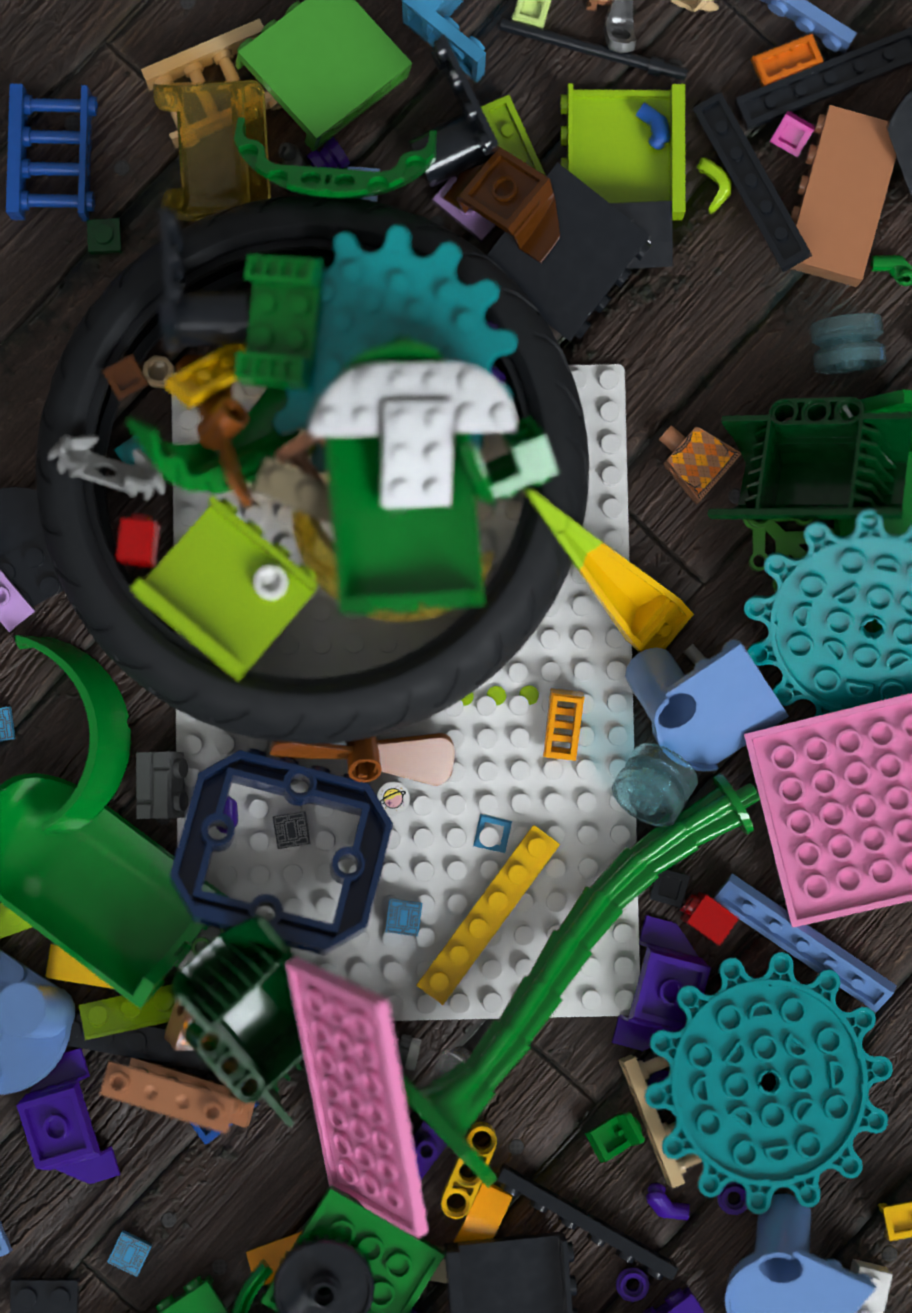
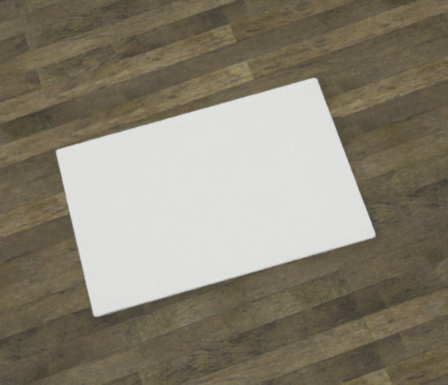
M620 364L569 365L582 404L588 436L589 487L583 528L629 561L625 370ZM236 381L232 384V399L238 401L248 412L258 401L266 387L246 386ZM172 395V443L187 444L199 442L196 427L203 419L195 406L190 409ZM512 399L511 402L514 407L516 421H519L520 419ZM300 430L297 437L302 435L307 430ZM481 432L484 436V446L479 451L482 463L507 454L500 432ZM290 462L286 464V466L300 471L297 466L293 467ZM318 472L323 481L328 484V474ZM247 482L249 488L252 482ZM173 484L174 546L209 507L208 499L213 495L219 501L225 498L238 509L239 512L236 515L245 523L248 520L256 523L265 532L262 536L272 545L275 541L280 543L290 552L289 559L298 567L303 563L317 575L315 581L318 583V590L249 669L250 671L296 678L332 677L365 671L394 661L420 648L446 630L469 608L441 610V608L424 609L423 605H419L420 612L392 614V611H376V614L372 615L340 614L332 525L326 522L321 523L316 518L277 504L252 492L250 493L253 498V504L246 508L233 490L220 494L197 491L194 493ZM526 486L519 488L518 492L513 496L495 498V505L492 506L476 500L484 589L500 567L513 540L522 512ZM573 562L553 605L539 627L520 651L499 672L473 692V701L469 705L463 706V702L460 700L449 708L423 721L377 736L378 740L434 733L448 735L452 739L455 749L452 774L444 784L439 786H432L381 772L380 776L375 780L365 782L370 784L376 796L379 789L389 782H398L404 785L410 795L409 805L402 813L397 815L388 814L393 822L367 928L364 933L324 956L292 947L290 949L295 957L387 999L391 1010V1021L499 1019L524 975L528 976L552 931L559 929L585 887H591L625 847L630 849L637 843L633 691L625 677L626 668L632 659V645L624 639ZM175 630V633L179 637H181L183 640L194 646L191 642H189L185 637H183L179 632ZM493 686H500L506 692V699L501 705L496 706L495 700L487 696L488 690ZM525 686H533L539 692V698L533 705H529L528 700L524 696L519 695L520 690ZM551 688L580 691L584 694L576 761L543 757ZM557 701V706L574 708L575 705L573 702ZM176 709V752H184V759L188 763V773L184 778V792L188 795V807L184 811V818H177L178 844L198 773L239 750L247 752L249 748L261 750L267 754L266 757L279 760V758L270 755L269 748L273 741L255 739L228 732L198 721ZM556 714L555 719L573 721V716ZM554 728L553 733L571 735L572 730ZM552 741V746L570 748V743ZM345 742L330 743L345 746ZM295 759L299 762L298 765L307 768L318 765L330 769V774L342 777L344 774H349L347 759ZM295 780L290 784L291 788L297 793H303L308 790V785L302 780ZM232 783L229 796L238 805L239 820L234 830V840L228 849L222 852H213L205 880L230 898L251 903L259 895L271 894L279 899L284 912L332 924L342 885L336 883L332 878L330 864L335 852L340 848L352 847L360 816L312 803L294 806L288 803L284 796ZM306 811L311 844L278 849L272 817ZM480 814L512 821L505 853L473 846ZM485 822L484 829L479 835L480 842L486 847L500 845L504 826ZM535 825L557 841L560 846L444 1005L440 1004L417 987L416 984L527 832ZM213 826L208 831L209 835L214 839H222L227 835L219 832L216 826ZM344 859L338 863L339 868L345 873H352L356 870V865L352 860ZM638 896L622 909L623 913L590 950L592 955L560 996L563 1001L550 1018L619 1016L620 1014L629 1016L640 976ZM389 899L422 903L418 936L385 932ZM262 906L256 911V914L261 915L266 921L273 919L275 916L273 909L268 906ZM209 926L206 931L202 930L196 939L206 937L212 941L220 934V929ZM199 941L196 945L197 951L200 952L207 943ZM192 951L180 964L179 970L195 956Z

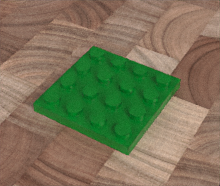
M332 1185L326 1191L295 1243L302 1244V1240L305 1238L306 1241L313 1240L315 1235L323 1238L327 1234L331 1239H337V1236H340L343 1242L346 1239L349 1240L350 1245L354 1248L358 1246L360 1253H364L368 1264H371L374 1275V1299L368 1313H410L445 1256L442 1249L421 1237L416 1238L367 1210L353 1197ZM274 1275L261 1296V1303L278 1312L273 1294ZM327 1286L319 1287V1290L321 1291H327L329 1289V1287Z

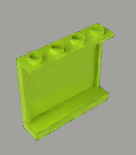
M568 84L567 93L561 94L560 112L561 114H566V126H561L560 144L561 146H566V158H561V165L609 203L670 200L672 201V220H682L685 214V84H672L670 90H573V84ZM644 102L664 115L668 120L671 138L669 143H665L664 148L661 150L650 146L648 139L652 136L651 127L636 116Z

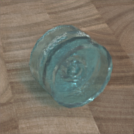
M857 313L819 320L809 326L811 343L823 347L813 355L816 373L841 374L876 368L887 362L885 345L878 341H873L884 333L882 316L879 314Z
M641 744L634 749L625 765L626 767L620 771L612 785L613 796L626 812L641 822L658 827H667L675 823L684 807V803L689 800L698 784L697 775L687 761L670 749L656 744Z

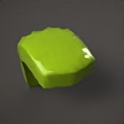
M702 157L697 169L719 186V190L709 207V213L712 214L731 195L733 190L732 181L721 166L716 165L715 162L708 158Z

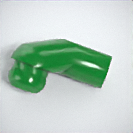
M871 256L870 266L872 272L888 271L900 285H912V266L903 256Z

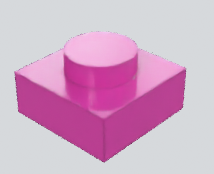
M787 111L770 142L798 157L816 126Z

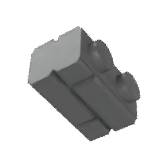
M184 752L136 753L137 819L184 818V811L188 807V795L184 792V778L188 773V763L184 759Z

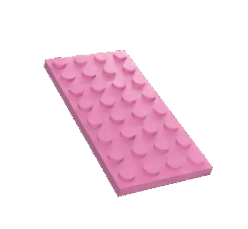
M294 957L285 964L329 1187L330 1185L353 1197L367 1210L416 1238H420L428 1232L426 1209L423 1205L421 1181L418 1177L416 1153L412 1143L411 1124L408 1120L406 1096L403 1092L400 1075L401 1067L397 1058L396 1038L392 1029L391 1010L388 1001L358 985L298 957Z

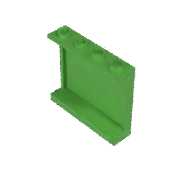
M305 0L302 3L300 1L295 2L288 8L284 17L278 21L276 19L271 20L265 25L259 36L254 40L252 38L246 39L238 47L235 64L238 70L245 66L306 133L304 143L313 152L408 78L412 62L355 0Z

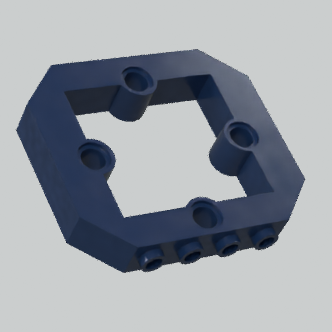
M249 748L247 752L239 750L198 773L170 872V883L195 923L227 930L257 915L256 911L258 908L268 906L273 909L275 916L266 922L286 946L324 956L365 932L393 822L369 783L357 782L349 774H344L343 777L330 774L331 770L323 766L313 765L311 768L298 765L299 762L292 758H279V760L266 757L267 754L258 749ZM295 780H302L308 785V790L303 793H297L291 788L290 784ZM232 783L284 796L287 802L294 806L312 803L360 816L352 847L340 848L335 852L330 864L332 878L336 883L342 885L332 924L284 912L279 899L271 894L259 895L249 903L202 891L213 852H222L228 849L234 840L235 826L233 820L224 814ZM213 826H222L227 831V835L222 839H214L209 835L208 831ZM344 859L352 860L356 865V870L352 873H345L339 868L338 863Z

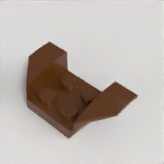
M501 147L498 148L497 152L486 163L462 172L443 197L445 201L460 211L466 213L470 208L512 235L518 248L540 263L543 262L560 238L556 200L550 178Z

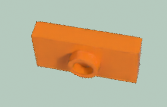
M812 33L755 55L751 59L762 87L824 63Z

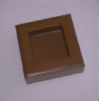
M132 354L102 370L118 400L149 384Z

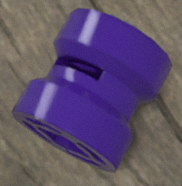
M333 137L324 143L320 152L315 150L305 155L311 167L344 169L350 165L347 155Z

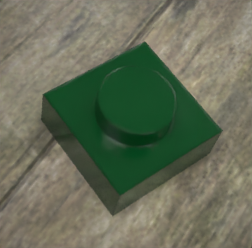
M119 218L87 220L88 252L90 255L122 253L121 221Z

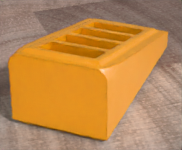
M550 689L543 757L576 761L584 705L583 692ZM557 701L573 702L575 705L574 708L557 706ZM556 714L573 716V721L557 720L555 716ZM554 728L570 729L572 733L569 735L553 733ZM552 741L569 742L570 748L552 746Z

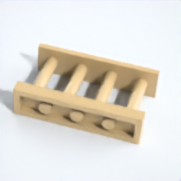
M260 18L141 69L149 90L156 89L161 91L177 127L176 131L169 133L175 149L178 147L189 148L196 145L200 141L199 138L236 123L238 117H245L246 119L269 108L271 110L282 108L268 91L248 99L231 60L233 55L238 53V47L246 39L252 38L254 40L261 34L264 26ZM214 63L220 65L237 105L219 112L202 74L205 67ZM184 76L191 79L207 115V118L190 125L172 86L174 80Z
M632 1055L619 1059L618 1061L666 1183L672 1188L685 1184L682 1174L686 1172V1168L702 1162L699 1156L692 1153L686 1154L679 1159H670L663 1154L662 1141L674 1130L676 1122L669 1125L666 1122L661 1123L657 1112L661 1109L650 1107L644 1098L647 1089L645 1080L649 1079L650 1074L669 1067L668 1061L662 1056L646 1062L642 1060L637 1061L636 1057Z

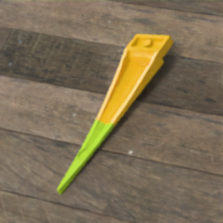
M525 488V493L624 639L639 653L649 648L658 647L666 649L694 615L693 612L675 594L589 533L530 488Z

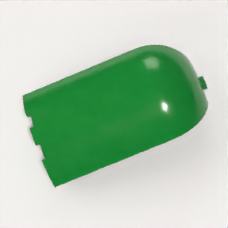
M396 337L392 339V344L372 348L356 356L341 370L339 375L352 367L369 362L441 361L446 359L433 347L414 342L413 337ZM453 433L451 506L382 508L379 505L381 435L325 436L340 614L372 615L376 614V611H392V614L420 612L419 605H423L424 609L441 608V610L485 605L475 489L460 449V445H470V433Z
M39 773L21 774L0 784V902L141 1009L164 985L165 980L163 978L174 966L178 968L192 951V946L189 943L192 944L202 930L206 931L209 926L193 922L170 883V872L175 856L107 805L90 823L80 830L45 835L42 831V824L60 810L70 798L77 785L62 778ZM205 880L202 891L228 897Z

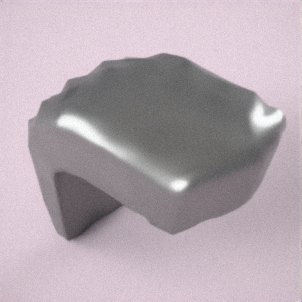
M613 0L610 5L604 25L606 44L610 51L628 53L635 50L636 36L633 26V0Z

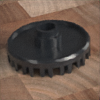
M327 1234L323 1238L315 1235L314 1239L306 1241L305 1238L302 1240V1244L296 1242L294 1249L290 1252L286 1251L284 1258L280 1259L279 1267L275 1272L274 1301L279 1313H368L374 1299V1275L371 1264H368L365 1254L360 1253L358 1246L354 1248L347 1239L344 1242L341 1241L340 1236H337V1239H331ZM327 1286L329 1287V1289L327 1291H321L319 1290V1287Z

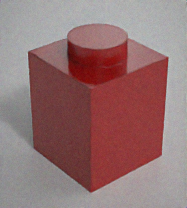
M132 514L131 519L121 518L116 558L121 564L155 568L160 527L156 522L152 521L151 516Z

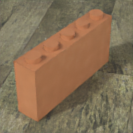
M829 105L824 115H818L814 133L819 134L816 145H810L805 161L806 164H810L807 176L802 175L797 189V194L802 195L799 207L793 206L790 215L808 246L812 257L790 269L857 287L863 280L896 160V153L886 128L888 121Z

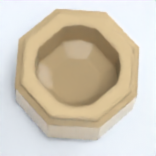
M153 355L143 365V374L151 387L165 388L167 378L175 373L174 366L165 356Z

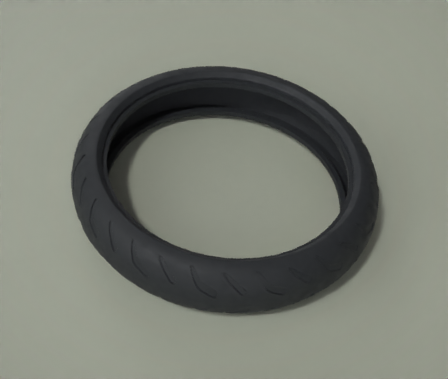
M282 196L257 200L224 209L201 218L190 226L181 229L183 232L184 251L180 252V257L183 260V265H185L186 285L180 286L181 292L227 290L248 281L244 278L248 254L323 259V269H328L335 260L332 247L333 238L338 233L344 231L352 233L356 237L359 246L367 252L379 250L384 243L386 231L389 227L397 224L403 225L409 230L411 249L420 257L430 256L445 241L456 243L461 250V259L456 267V276L459 281L470 285L482 279H492L499 286V297L486 309L485 321L498 325V329L513 331L517 336L518 346L514 352L496 358L493 363L499 371L506 375L504 382L512 391V399L519 419L531 416L544 433L558 473L550 476L551 478L547 482L540 485L529 484L526 488L536 492L583 527L589 487V451L584 413L575 380L562 349L534 303L495 261L473 244L427 218L416 216L395 206L366 199H328L313 196ZM162 240L130 263L90 306L69 339L50 382L49 393L42 410L37 439V498L48 552L58 579L73 609L103 651L128 676L149 693L198 721L255 739L275 742L292 741L307 744L347 742L371 738L405 728L449 708L477 690L499 672L520 651L539 627L553 605L572 564V560L526 493L513 540L500 567L484 589L485 605L469 607L446 630L420 648L394 661L365 671L332 677L296 678L280 677L248 670L237 682L203 652L179 637L154 611L133 595L130 588L134 583L125 565L116 559L118 547L111 528L107 507L106 485L79 476L72 478L69 476L68 468H66L64 473H59L57 468L59 457L52 460L48 458L49 451L60 443V439L64 435L81 437L92 434L98 436V440L89 450L93 454L107 458L113 422L121 400H118L102 370L131 354L140 366L149 351L163 337L159 312V302H166ZM95 467L101 475L106 476V467Z

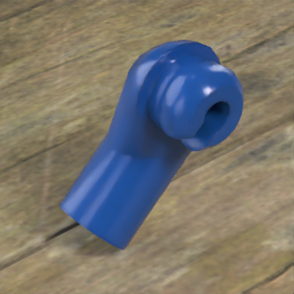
M644 102L636 116L651 127L652 136L648 139L650 146L661 150L664 148L665 143H669L671 138L668 120L664 115Z

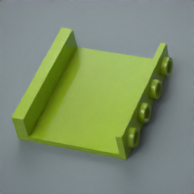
M212 495L208 499L209 507L150 575L144 581L139 578L130 589L134 596L238 682L318 590V583L315 581L317 575L305 564L301 563L298 567L289 559L290 552L280 543L275 541L272 545L262 536L265 532L251 520L245 523L236 515L239 511L232 503L225 498L219 501ZM273 564L285 571L288 578V588L281 598L266 600L256 593L253 579L257 570L262 566Z

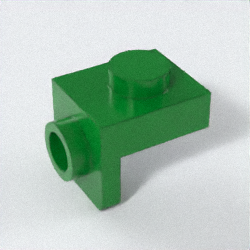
M630 1112L614 1114L585 1133L600 1163H605L629 1147L640 1145L645 1141L641 1133L642 1128L639 1121Z

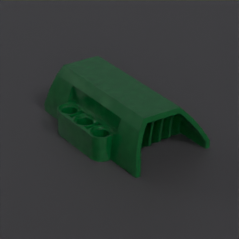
M827 397L780 399L770 407L769 415L722 416L721 422L736 442L746 465L738 505L731 509H708L707 515L710 519H857V516L862 511L868 509L874 510L876 513L865 515L863 518L876 519L873 515H878L882 519H903V497L912 436V412L867 413L863 403L857 398ZM857 416L854 420L847 421L849 418ZM792 417L790 420L783 422L785 419ZM819 417H824V418H823L822 420H820V421H815V420L818 419Z
M257 914L218 934L186 963L174 977L172 993L194 1018L185 1031V1040L237 1098L244 1103H253L262 1096L290 1128L294 1122L281 1104L277 1082L282 1077L289 1081L290 1077L287 1072L293 1066L300 1071L302 1068L298 1062L304 1057L285 964L293 959L295 955L266 920ZM207 1034H210L208 1039L205 1042L201 1043L202 1039ZM229 1056L227 1062L221 1065L222 1061ZM246 1079H248V1081L246 1082V1084L241 1087L242 1083H243Z

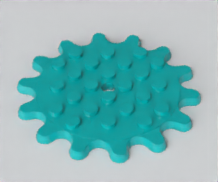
M400 224L389 227L386 231L382 247L374 252L363 250L352 233L346 231L338 233L332 242L335 254L333 265L326 270H322L323 294L316 358L312 367L309 391L284 389L287 393V403L282 410L274 415L272 421L274 430L283 436L291 435L298 430H308L310 415L318 397L335 381L341 370L356 356L369 349L392 344V339L396 337H413L414 342L433 347L446 360L472 364L493 377L491 373L493 361L500 356L511 354L518 346V339L513 331L509 329H493L485 321L486 309L499 297L500 289L498 284L492 279H482L470 285L459 281L456 276V267L461 259V250L454 242L445 241L441 243L430 256L420 257L416 255L411 249L409 230ZM498 381L505 389L510 399L512 400V391L510 387L505 383ZM481 432L470 433V441L474 442L478 452L481 451L484 446V436ZM316 443L310 462L320 473H327L325 446L321 447L319 443Z
M868 509L862 511L857 516L856 529L851 535H834L824 523L815 521L805 529L804 537L809 546L806 556L791 558L776 552L766 558L764 562L765 571L776 580L778 588L772 595L752 596L744 604L745 614L753 620L763 622L769 631L768 636L761 641L753 643L748 648L747 653L755 665L763 666L769 664L781 670L782 680L772 691L782 706H788L796 700L807 699L815 705L816 714L814 717L912 693V525L906 533L900 535L887 533L883 528L881 516L873 515L876 519L863 518L865 515L876 513L874 510ZM873 619H877V622L882 625V629L875 633L864 629V625L869 621H873Z
M783 952L776 953L770 958L768 970L761 978L756 979L748 976L738 959L727 958L720 964L721 987L716 994L707 996L694 986H684L677 993V1003L685 1012V1027L677 1033L663 1030L657 1031L650 1039L652 1051L668 1061L670 1065L669 1076L662 1082L648 1086L644 1095L645 1101L650 1107L654 1109H669L673 1112L676 1119L674 1130L662 1141L663 1154L670 1159H679L690 1153L699 1156L703 1163V1171L698 1180V1188L705 1196L714 1197L722 1191L727 1183L732 1181L739 1182L746 1191V1205L755 1214H763L770 1208L772 1195L780 1187L790 1188L794 1192L799 1204L809 1208L817 1205L821 1197L818 1185L820 1174L827 1169H835L845 1178H856L860 1175L863 1165L862 1160L853 1149L855 1136L862 1131L881 1133L888 1125L887 1114L872 1105L868 1095L869 1089L873 1084L887 1080L893 1072L892 1063L888 1058L884 1056H870L864 1051L862 1046L864 1035L876 1023L874 1012L868 1007H859L851 1012L840 1010L835 1001L836 993L840 987V978L832 970L821 971L810 984L799 983L794 977L792 958ZM771 1072L775 1076L776 1085L771 1091L767 1092L762 1088L760 1082L764 1074Z

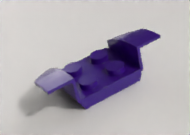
M645 915L639 938V944L646 946L647 950L629 1016L621 1014L618 1016L611 1042L640 1051L650 1048V1039L655 1032L663 1030L677 1033L685 1027L686 1015L677 1003V993L684 986H694L704 994L711 969L702 958L698 957L677 923Z
M82 1048L65 1052L56 1067L45 1078L36 1083L16 1106L36 1169H55L88 1184H93L121 1174L112 1146L99 1149L79 1081L89 1077L90 1074Z

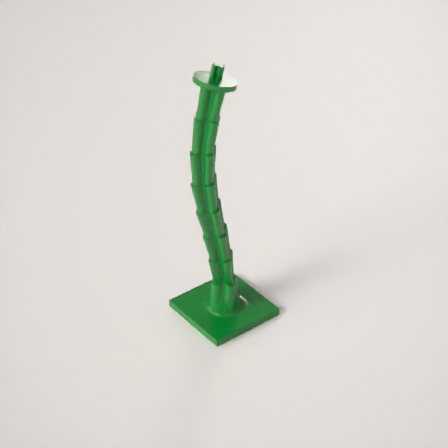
M722 774L713 777L715 790L675 817L673 814L669 815L630 849L625 847L592 886L585 887L559 929L552 931L530 973L522 978L498 1022L493 1020L466 1062L462 1060L428 1086L421 1089H416L400 1073L406 1102L488 1188L498 1178L467 1143L465 1135L495 1095L493 1090L531 1048L529 1043L563 1001L560 996L592 955L590 950L623 913L622 909L655 882L659 878L658 874L699 850L698 846L737 827L746 835L754 831L752 821L745 808L761 799L751 783L734 791Z

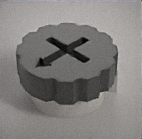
M402 1034L398 1050V1063L402 1072L405 1069L415 1071L421 1039L412 1038V1036Z

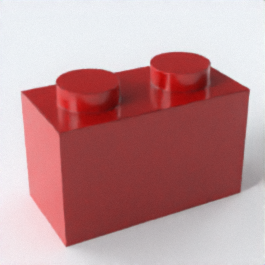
M700 892L696 896L690 894L683 903L682 908H680V911L683 912L680 918L682 921L719 946L739 919L708 895Z

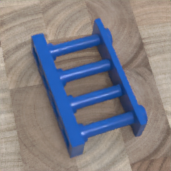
M10 84L6 213L11 220H25V210H30V207L78 208V215L82 221L89 220V211L95 210V194L90 192L92 116H97L98 103L97 97L92 95L88 85H81V99L32 98V95H28L23 84ZM33 112H80V131L32 130L31 127H27L28 115H32ZM32 143L80 144L79 163L31 162L30 159H27V147H31ZM31 175L79 176L78 195L30 194L29 190H26V178H31Z

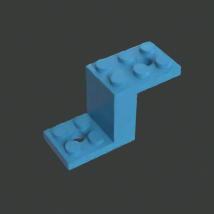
M402 0L403 23L432 47L434 46L433 41L445 34L463 72L477 83L485 73V47L475 37L469 36L468 38L460 32L459 25L450 17L463 0Z

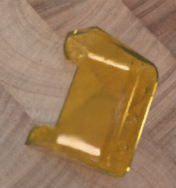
M255 80L153 84L154 101L157 107L165 112H177L182 187L172 188L164 193L161 203L162 208L175 209L178 220L198 221L201 218L227 208L270 198V181L246 163L234 144L238 117H245L247 138L262 143L265 148V157L268 159L265 93L259 82Z

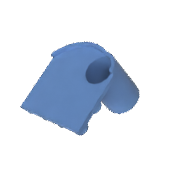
M739 640L728 641L723 646L722 651L713 658L698 661L694 670L686 676L672 654L666 649L658 647L649 648L638 653L631 659L626 668L625 677L628 685L650 718L652 731L659 747L669 760L686 769L716 771L719 769L718 763L746 745L744 734L774 727L789 717Z
M1 949L0 1095H6L35 1085L56 1067L67 1048L72 1023L75 1018V1004L71 995L65 989H61Z
M775 1194L772 1195L770 1208L765 1213L758 1214L755 1252L741 1260L729 1275L726 1286L725 1306L727 1313H856L876 1290V1284L872 1282V1278L867 1274H853L842 1269L841 1263L836 1260L830 1259L825 1261L810 1254L811 1209L799 1204L796 1196Z

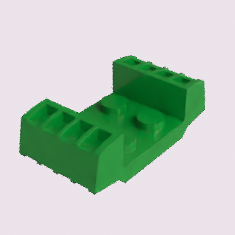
M248 254L244 278L253 283L246 351H236L235 377L242 385L309 391L312 367L316 358L321 313L323 259Z

